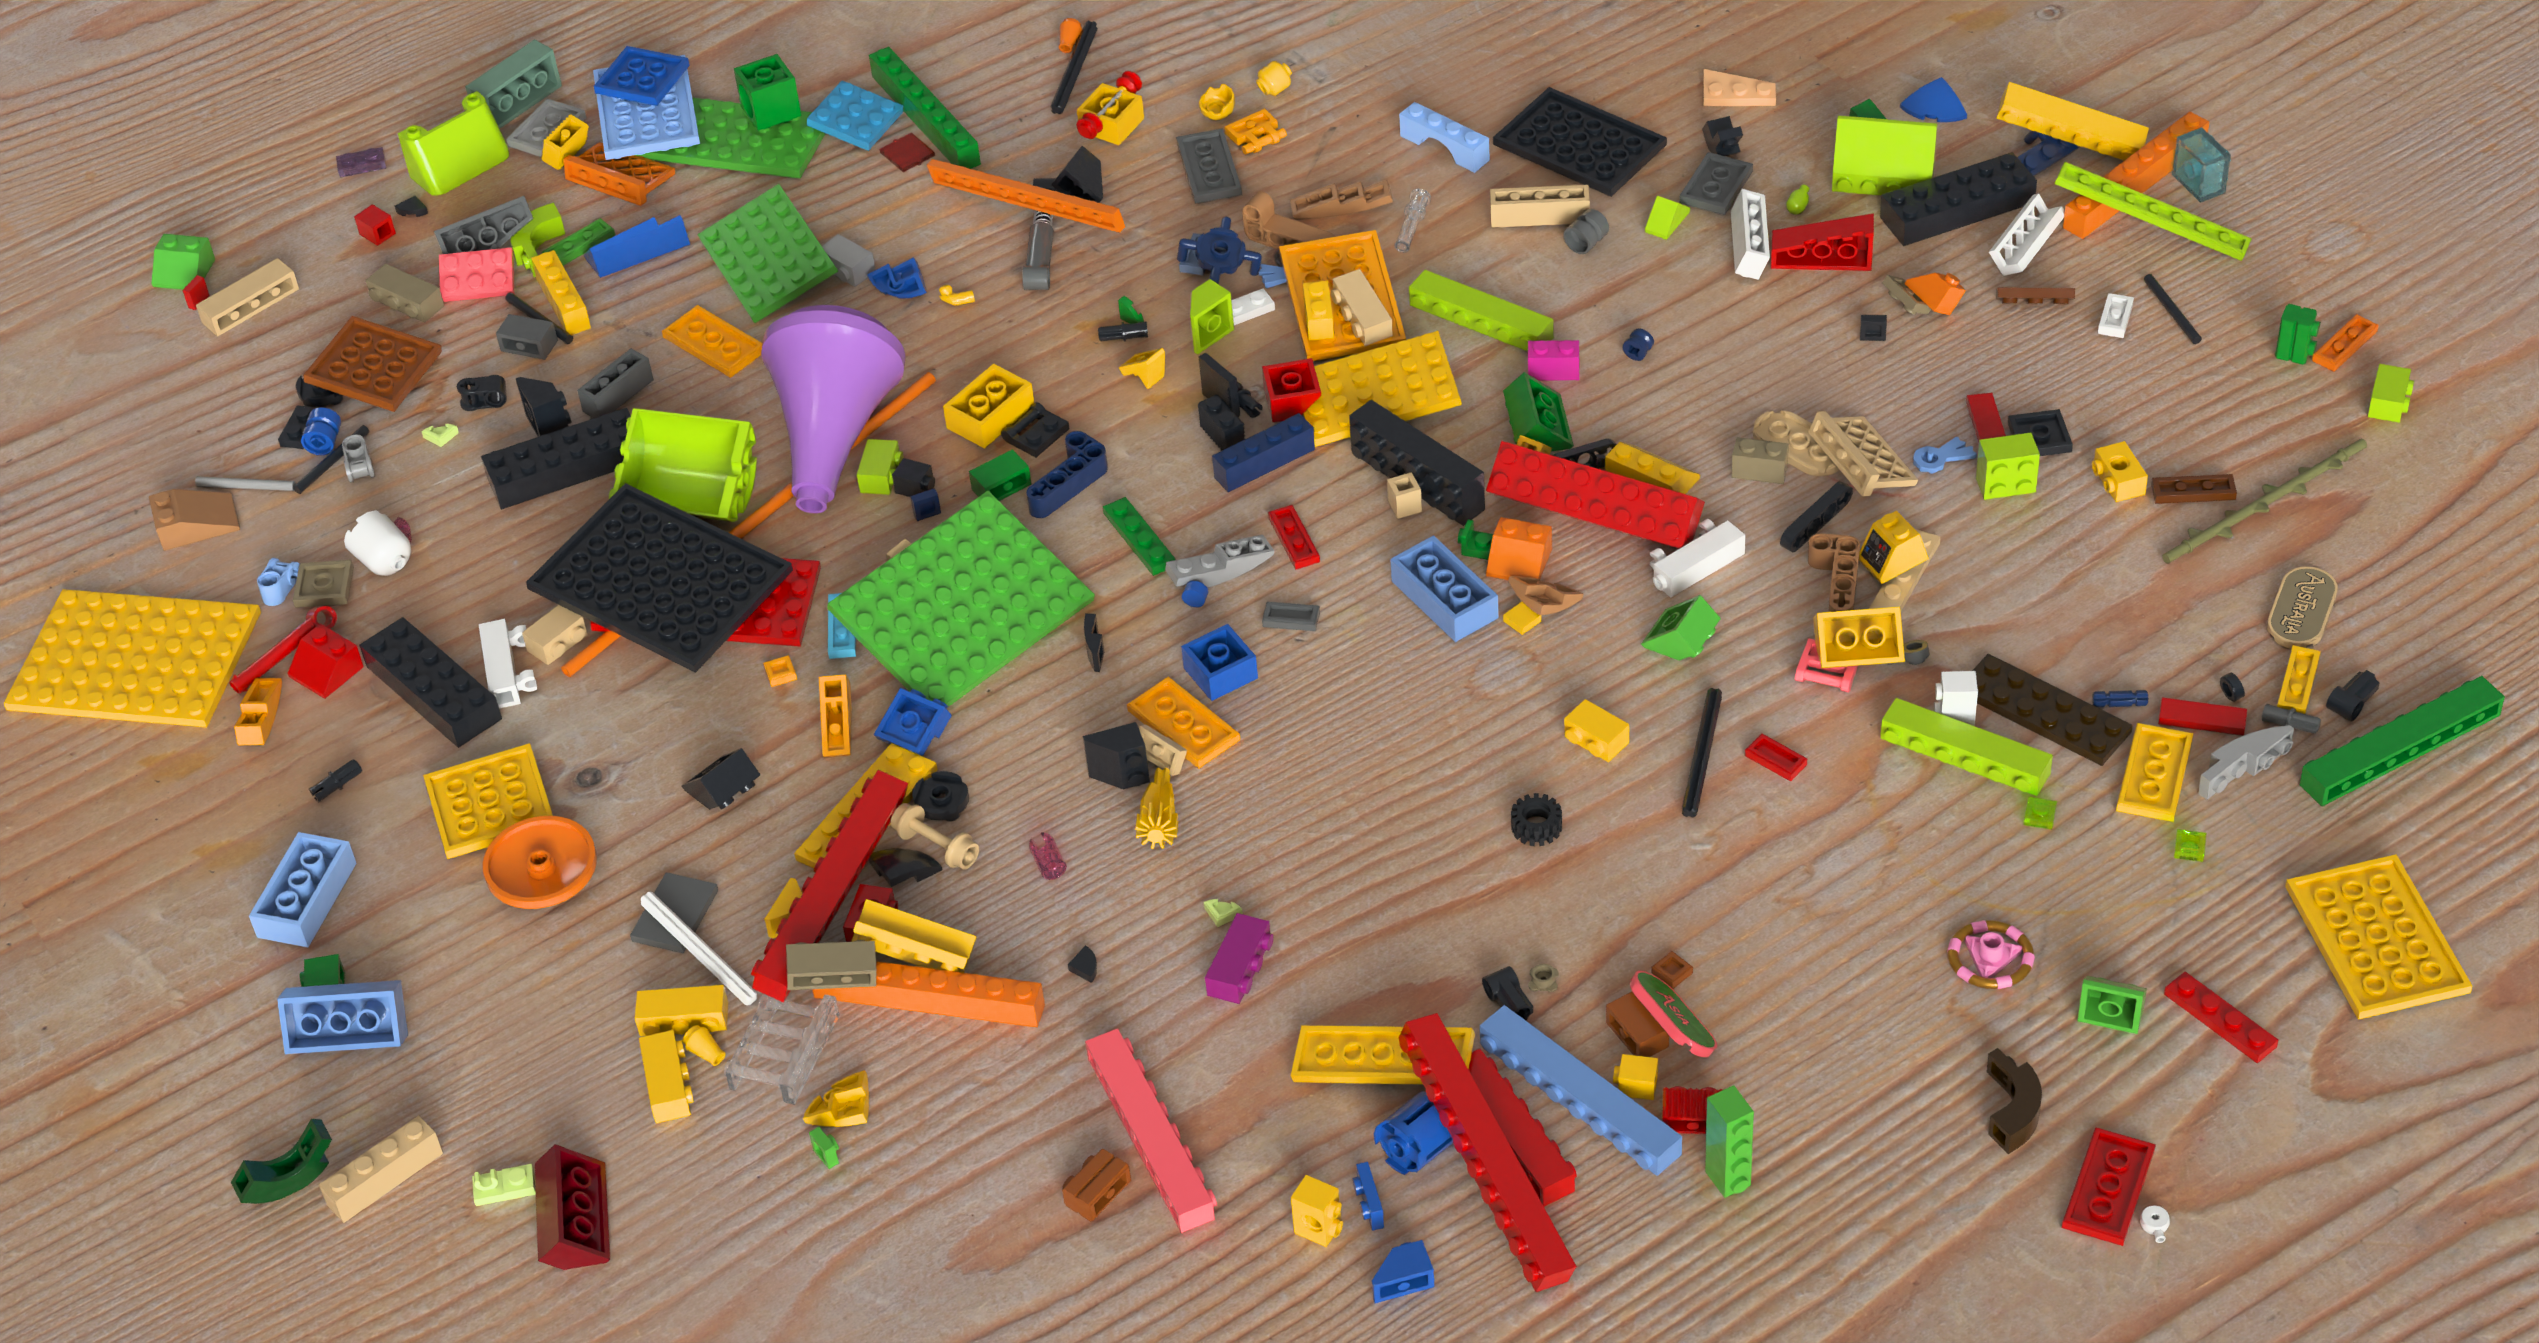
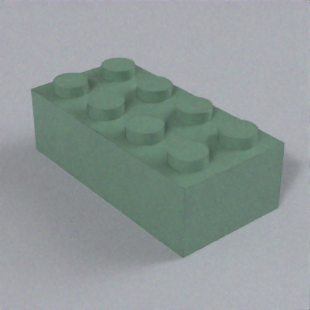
M534 39L466 85L465 88L467 95L478 91L484 96L500 129L559 89L562 84L553 49Z

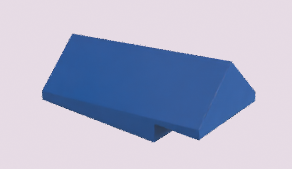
M681 215L661 225H658L655 217L589 248L584 257L598 276L602 278L690 245V241Z

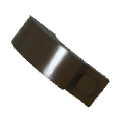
M1997 1048L1988 1053L1987 1073L2009 1094L2012 1101L2006 1107L1990 1116L1988 1135L2007 1154H2010L2024 1145L2036 1130L2040 1116L2042 1089L2036 1072L2028 1062L2017 1067L2015 1061L2010 1056H2006Z

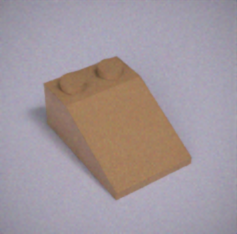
M172 489L149 496L155 528L164 551L240 530L231 493Z

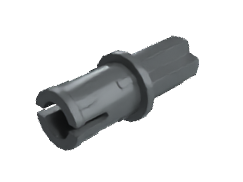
M2266 704L2262 713V721L2275 723L2281 726L2290 725L2294 729L2313 734L2318 732L2321 724L2320 718L2298 713L2295 708L2288 710Z

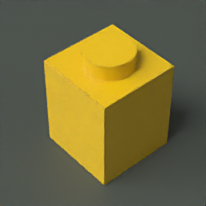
M1622 1054L1620 1066L1614 1067L1613 1084H1618V1089L1630 1098L1655 1099L1658 1080V1058Z

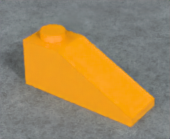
M847 675L819 677L823 758L851 755L852 719L850 681Z

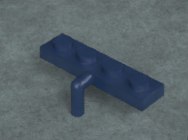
M2030 131L2024 138L2025 143L2032 144L2038 137L2042 142L2017 158L2033 176H2036L2081 147L2036 131Z

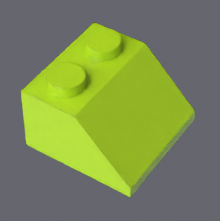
M1211 279L1194 289L1191 295L1190 317L1194 353L1197 355L1234 330L1231 292Z

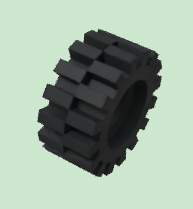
M1534 793V798H1530L1529 794L1524 795V801L1519 798L1517 805L1513 804L1511 811V830L1514 833V837L1517 840L1521 838V843L1523 844L1530 841V846H1535V842H1539V846H1545L1544 841L1547 840L1550 844L1553 842V837L1557 839L1560 836L1559 832H1562V810L1560 804H1556V799L1552 797L1548 800V795L1546 794L1539 798V793ZM1531 817H1543L1547 819L1544 822L1532 823L1527 821V819Z

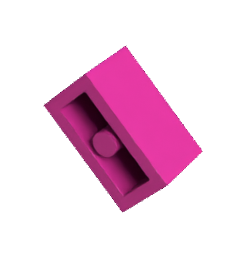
M1579 340L1528 341V375L1538 381L1579 380Z

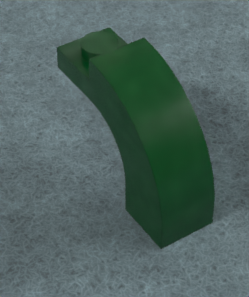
M311 1119L295 1146L278 1158L268 1161L243 1160L231 1181L240 1202L251 1204L273 1202L285 1198L313 1182L329 1164L324 1153L328 1149L332 1138L321 1119Z

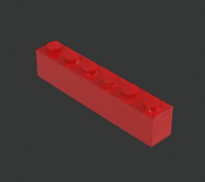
M1480 1048L1473 1051L1468 1070L1543 1206L1545 1207L1575 1192L1577 1173L1573 1164L1570 1161L1564 1160L1557 1143L1554 1140L1548 1139L1541 1122L1538 1119H1533L1529 1114L1527 1104L1522 1098L1518 1099L1514 1094L1510 1081L1506 1077H1501L1494 1060L1491 1057L1487 1058Z

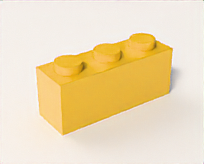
M724 985L637 991L635 1022L639 1035L649 1036L674 1030V1034H685L695 1025L706 1027L709 1032L727 1030L729 1003Z
M674 1030L640 1037L639 1043L650 1105L655 1122L661 1123L690 1116L689 1103H693L694 1098L691 1085L685 1086V1081L690 1080L687 1063H681L680 1059L686 1057L682 1040L676 1041Z

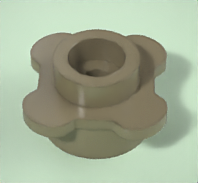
M1539 964L1530 970V976L1532 977L1528 984L1530 990L1548 992L1557 990L1558 985L1555 982L1559 976L1557 969L1548 964Z

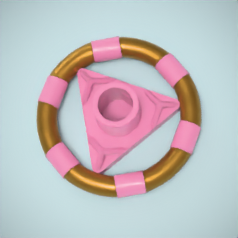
M1994 920L1977 921L1962 927L1950 939L1947 950L1950 966L1957 976L1968 984L1985 989H2002L2019 983L2032 970L2035 959L2033 946L2023 932L2013 925ZM1986 931L2000 932L2006 934L2019 945L2005 943L2003 937L1994 932L1986 933L1981 938L1970 935ZM1964 939L1980 976L1963 966L1958 954ZM2023 951L2021 966L2011 975L1992 978Z

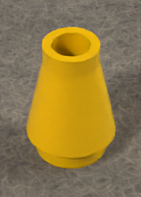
M695 1025L685 1033L682 1042L685 1044L686 1050L708 1061L713 1066H717L723 1061L726 1053L719 1047L706 1027Z

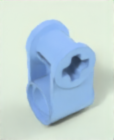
M271 558L266 568L257 578L259 591L265 605L276 606L285 600L296 584L299 569L298 562H280L278 558Z

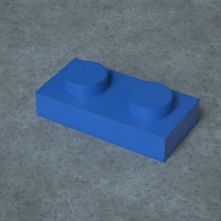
M1369 1163L1356 1164L1357 1177H1353L1352 1181L1356 1196L1362 1195L1363 1201L1360 1202V1209L1363 1220L1369 1219L1372 1231L1383 1229V1209Z

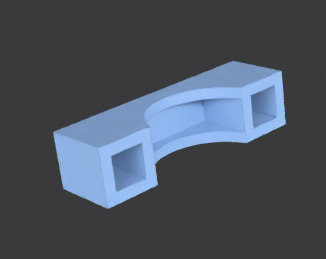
M1416 102L1399 114L1401 137L1417 145H1420L1429 137L1437 139L1449 149L1457 165L1474 173L1490 161L1488 137Z

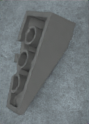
M522 196L438 229L434 233L443 254L498 249L534 218L525 196Z

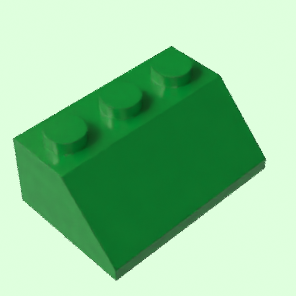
M1525 372L1503 390L1505 406L1510 418L1509 423L1512 426L1513 439L1516 444L1521 435L1551 447V452L1571 449L1574 446L1560 393Z

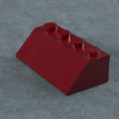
M554 1144L535 1162L538 1261L562 1270L607 1263L610 1260L606 1164L598 1159Z

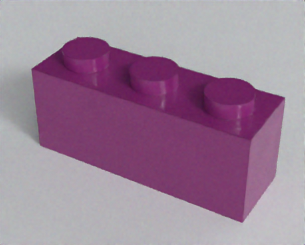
M1240 913L1236 914L1205 976L1207 996L1240 1004L1244 994L1250 992L1253 982L1252 978L1255 972H1259L1262 967L1263 955L1266 950L1269 951L1273 944L1274 936L1270 933L1269 921Z

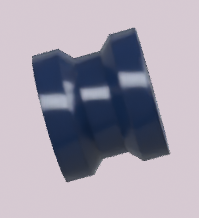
M1641 328L1635 329L1624 342L1623 351L1630 359L1641 361L1646 356L1647 351L1653 347L1654 339L1646 330Z

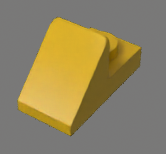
M1163 348L1137 353L1118 368L1123 376L1130 374L1139 376L1145 387L1149 389L1164 377L1165 351Z

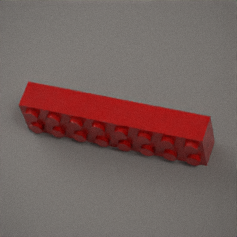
M1504 441L1500 443L1486 488L1487 492L1502 498L1674 549H1680L1693 541L1705 504L1703 500L1697 497Z

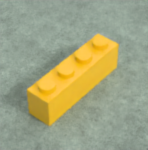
M552 250L532 257L531 260L536 279L563 329L570 335L591 329L586 306L556 252Z

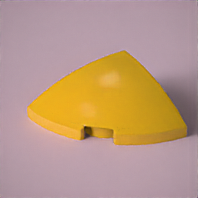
M866 1071L849 1075L832 1084V1089L824 1094L823 1100L818 1095L808 1106L803 1116L806 1124L825 1127H843L867 1123L869 1088Z

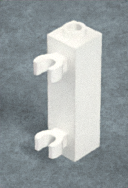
M1710 519L1700 522L1699 526L1704 530L1699 533V538L1668 556L1660 548L1650 552V555L1654 558L1650 562V566L1654 569V585L1660 591L1665 592L1670 598L1745 554V534L1728 520L1717 527Z
M505 619L479 624L488 691L496 697L499 709L521 704L520 690L531 692L537 689L533 670L522 671L519 675H516L512 646L525 647L522 632L526 630V625H519L513 628V630L508 631Z

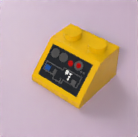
M1897 510L1884 515L1872 524L1859 554V561L1881 584L1929 559L1920 534Z

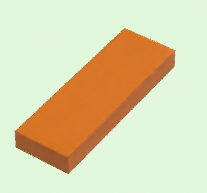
M2356 314L2313 354L2312 361L2335 372L2378 331L2379 325Z

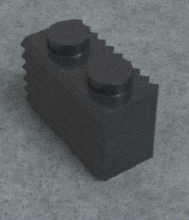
M1216 394L1198 403L1200 427H1203L1205 433H1208L1210 439H1213V442H1215V445H1218L1221 451L1245 440V424L1219 395Z

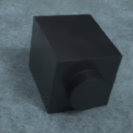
M903 458L892 474L895 493L910 497L931 490L935 486V477H933L932 467L929 464Z

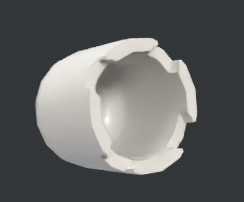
M377 510L361 515L356 519L358 524L353 528L352 532L347 530L344 539L345 547L376 575H392L401 570L410 558L411 545L408 538L388 516L380 514Z

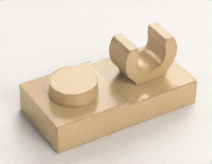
M1141 725L1139 730L1145 743L1147 760L1161 769L1168 768L1172 776L1180 774L1187 749L1148 725Z

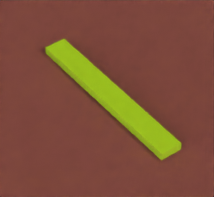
M2064 162L2055 181L2056 185L2240 261L2243 260L2252 239L2067 162Z

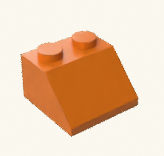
M1500 517L1492 538L1486 576L1509 580L1510 576L1541 579L1552 551V526Z

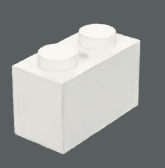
M1941 672V682L1935 684V697L1939 702H1934V712L1975 726L1978 695L1976 672Z

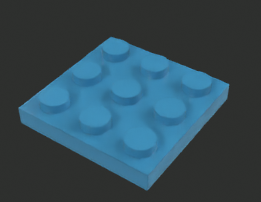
M842 80L809 115L807 126L869 151L903 113V105Z

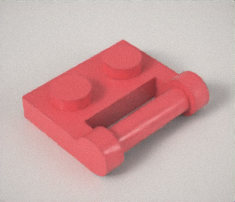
M1808 639L1796 669L1795 681H1812L1841 688V691L1849 693L1858 666L1821 668L1815 640ZM1808 667L1844 674V676L1840 677L1809 670Z

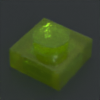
M2028 797L2024 825L2052 830L2057 801Z
M2177 829L2174 858L2203 862L2207 833Z

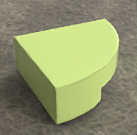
M445 424V426L436 428L430 426L421 431L423 438L440 447L459 433L457 426L452 424Z
M1218 899L1204 902V909L1217 927L1233 921L1237 913L1243 914L1241 907L1234 902H1231V904L1218 902Z

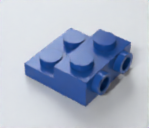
M900 688L874 735L877 739L888 744L893 743L923 756L934 737L940 738L952 715L947 710L948 705L935 698L933 701L925 699L926 696L915 689H911L909 692Z

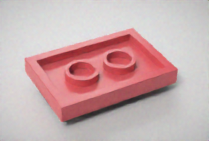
M512 248L439 255V282L443 302L506 296L510 292L515 295L514 255Z

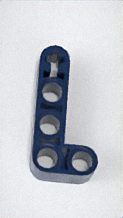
M1082 431L1068 433L1065 437L1067 459L1032 484L1026 491L1030 515L1035 518L1049 516L1102 477L1108 470L1105 446Z

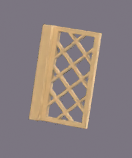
M1817 411L1808 433L1861 496H1871L1874 488L1916 486L1918 482L1917 477L1864 416L1831 418L1826 411Z

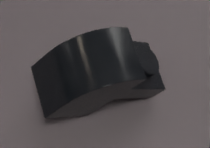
M1730 116L1706 122L1702 131L1711 153L1729 156L1741 152L1738 142L1743 136L1741 126L1733 128Z

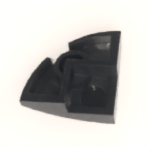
M901 848L884 849L873 852L868 860L879 877L883 876L891 887L911 877L920 882L942 871V866L934 858L917 850Z

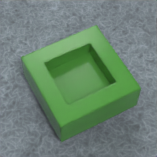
M820 1127L810 1131L809 1136L813 1151L826 1167L830 1169L839 1164L836 1153L839 1150V1146L831 1134L826 1135Z

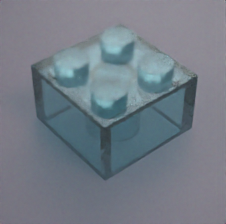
M2203 128L2196 129L2177 137L2172 176L2200 203L2226 193L2231 154Z

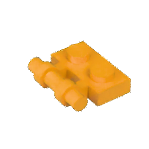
M1265 108L1225 126V134L1237 146L1247 143L1241 147L1245 155L1251 152L1257 153L1262 150V147L1268 144L1274 145L1279 143L1280 139L1287 136L1284 128L1275 130L1278 128V121Z

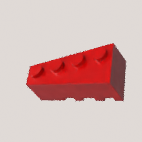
M1874 213L1772 230L1771 269L1872 271Z

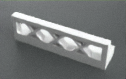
M2039 193L2032 195L1989 251L2003 276L2024 271L2064 218L2065 210L2062 206L2048 209ZM2034 206H2036L2040 213L2038 217L2034 215ZM2024 219L2027 220V231H2024L2023 228ZM2012 234H2016V246L2012 244ZM2002 248L2005 249V260L1999 252Z

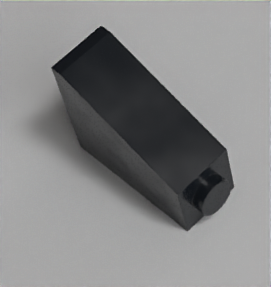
M1081 146L1051 185L1060 193L1100 203L1103 199L1101 161L1085 147Z

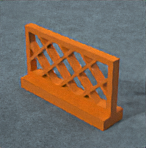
M602 142L597 143L578 157L568 155L564 158L566 180L639 206L647 202L646 194L675 174V168L642 156H626L620 158L625 160L614 161L617 159L606 160L605 153L598 154L601 151L604 152Z

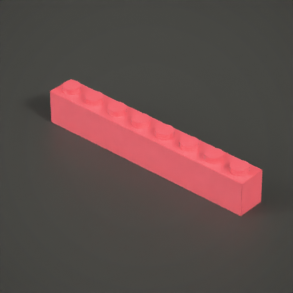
M1117 1028L1085 1041L1088 1060L1180 1232H1186L1215 1220L1213 1207L1217 1206L1215 1196L1211 1189H1205L1203 1185L1205 1181L1198 1166L1193 1167L1191 1152L1186 1144L1181 1145L1179 1130L1175 1123H1169L1167 1108L1163 1101H1157V1092L1151 1080L1146 1081L1143 1064L1139 1058L1134 1059L1132 1055L1134 1054L1133 1047L1128 1037L1123 1039Z

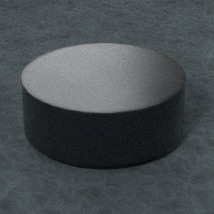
M2230 672L2220 678L2221 689L2229 700L2235 702L2245 696L2244 687L2234 673Z

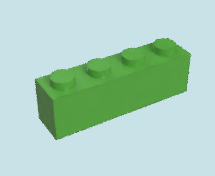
M1734 1085L1707 1097L1705 1172L1724 1198L1734 1193H1741L1751 1186L1754 1111Z

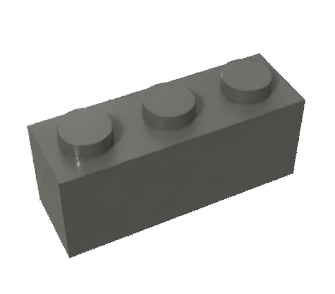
M630 348L580 387L577 391L583 413L592 418L612 413L651 383L654 379L649 358Z

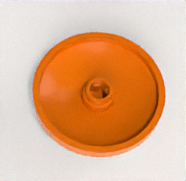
M559 816L532 817L511 825L496 836L485 852L483 874L491 893L503 903L523 909L545 908L568 900L585 887L595 871L597 853L591 835L579 823Z

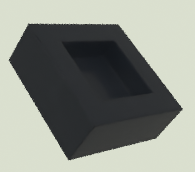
M1861 315L1860 341H1886L1887 315Z

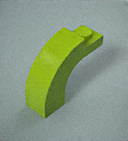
M554 202L531 211L534 219L511 237V245L517 266L524 265L525 269H530L533 277H536L531 258L538 256L536 252L538 247L550 239L565 235L561 215Z

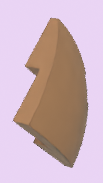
M1523 576L1509 577V583L1517 596L1525 605L1539 615H1548L1565 610L1583 599V593L1558 583L1552 584L1540 581L1537 578Z

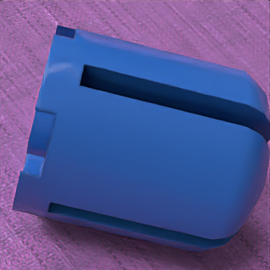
M1422 1091L1411 1098L1376 1126L1374 1131L1375 1145L1380 1142L1383 1150L1389 1157L1385 1162L1403 1175H1406L1408 1172H1418L1453 1143V1138L1447 1127L1442 1125L1439 1113L1434 1103L1428 1099L1426 1091Z

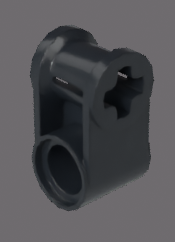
M499 375L464 378L456 386L462 398L460 406L465 411L502 407L507 401L506 381Z

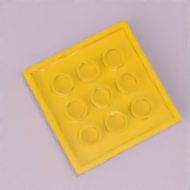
M530 743L423 775L447 859L488 847L496 836L517 822L532 817L553 816Z

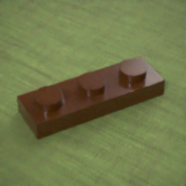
M1998 287L1996 289V299H2002V304H2017V299H2028V304H2043V299H2053V304H2069V300L2075 299V288Z
M2233 474L2152 478L2151 482L2155 504L2236 500L2237 496Z

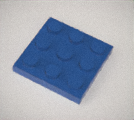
M626 46L594 85L595 94L658 106L690 66L689 60L686 57Z

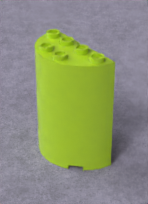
M633 408L631 417L627 419L626 439L622 442L620 448L624 459L615 468L616 480L614 488L609 492V499L626 483L695 517L737 521L738 513H744L748 506L756 475L757 457L752 456V447L756 444V437L752 424L746 421Z

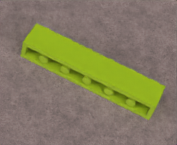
M1424 270L1409 286L1410 306L1525 351H1528V341H1551L1554 338L1552 318L1428 270Z
M1895 698L1882 719L1881 739L1962 768L1968 772L1992 779L1995 782L2016 788L2022 792L2038 796L2051 774L2052 754Z

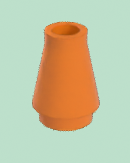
M1067 18L1060 24V51L1064 53L1072 51L1082 32L1081 23L1078 20Z

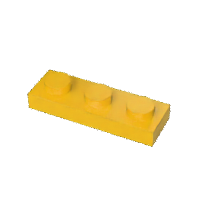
M2292 646L2277 707L2288 710L2295 708L2296 712L2306 714L2321 651Z

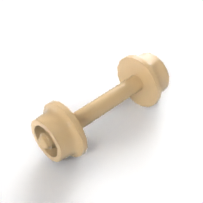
M903 803L894 811L891 818V827L897 831L898 836L903 840L912 838L916 833L928 838L946 849L945 863L951 868L968 869L976 861L979 854V846L972 841V837L968 833L958 834L953 840L923 823L925 812L920 805L912 806L908 803Z

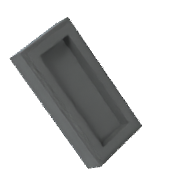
M1266 602L1262 619L1263 627L1316 631L1320 606Z

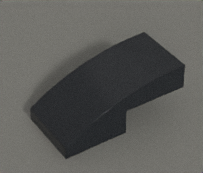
M1085 613L1084 634L1088 659L1094 672H1100L1105 653L1102 634H1098L1096 614Z

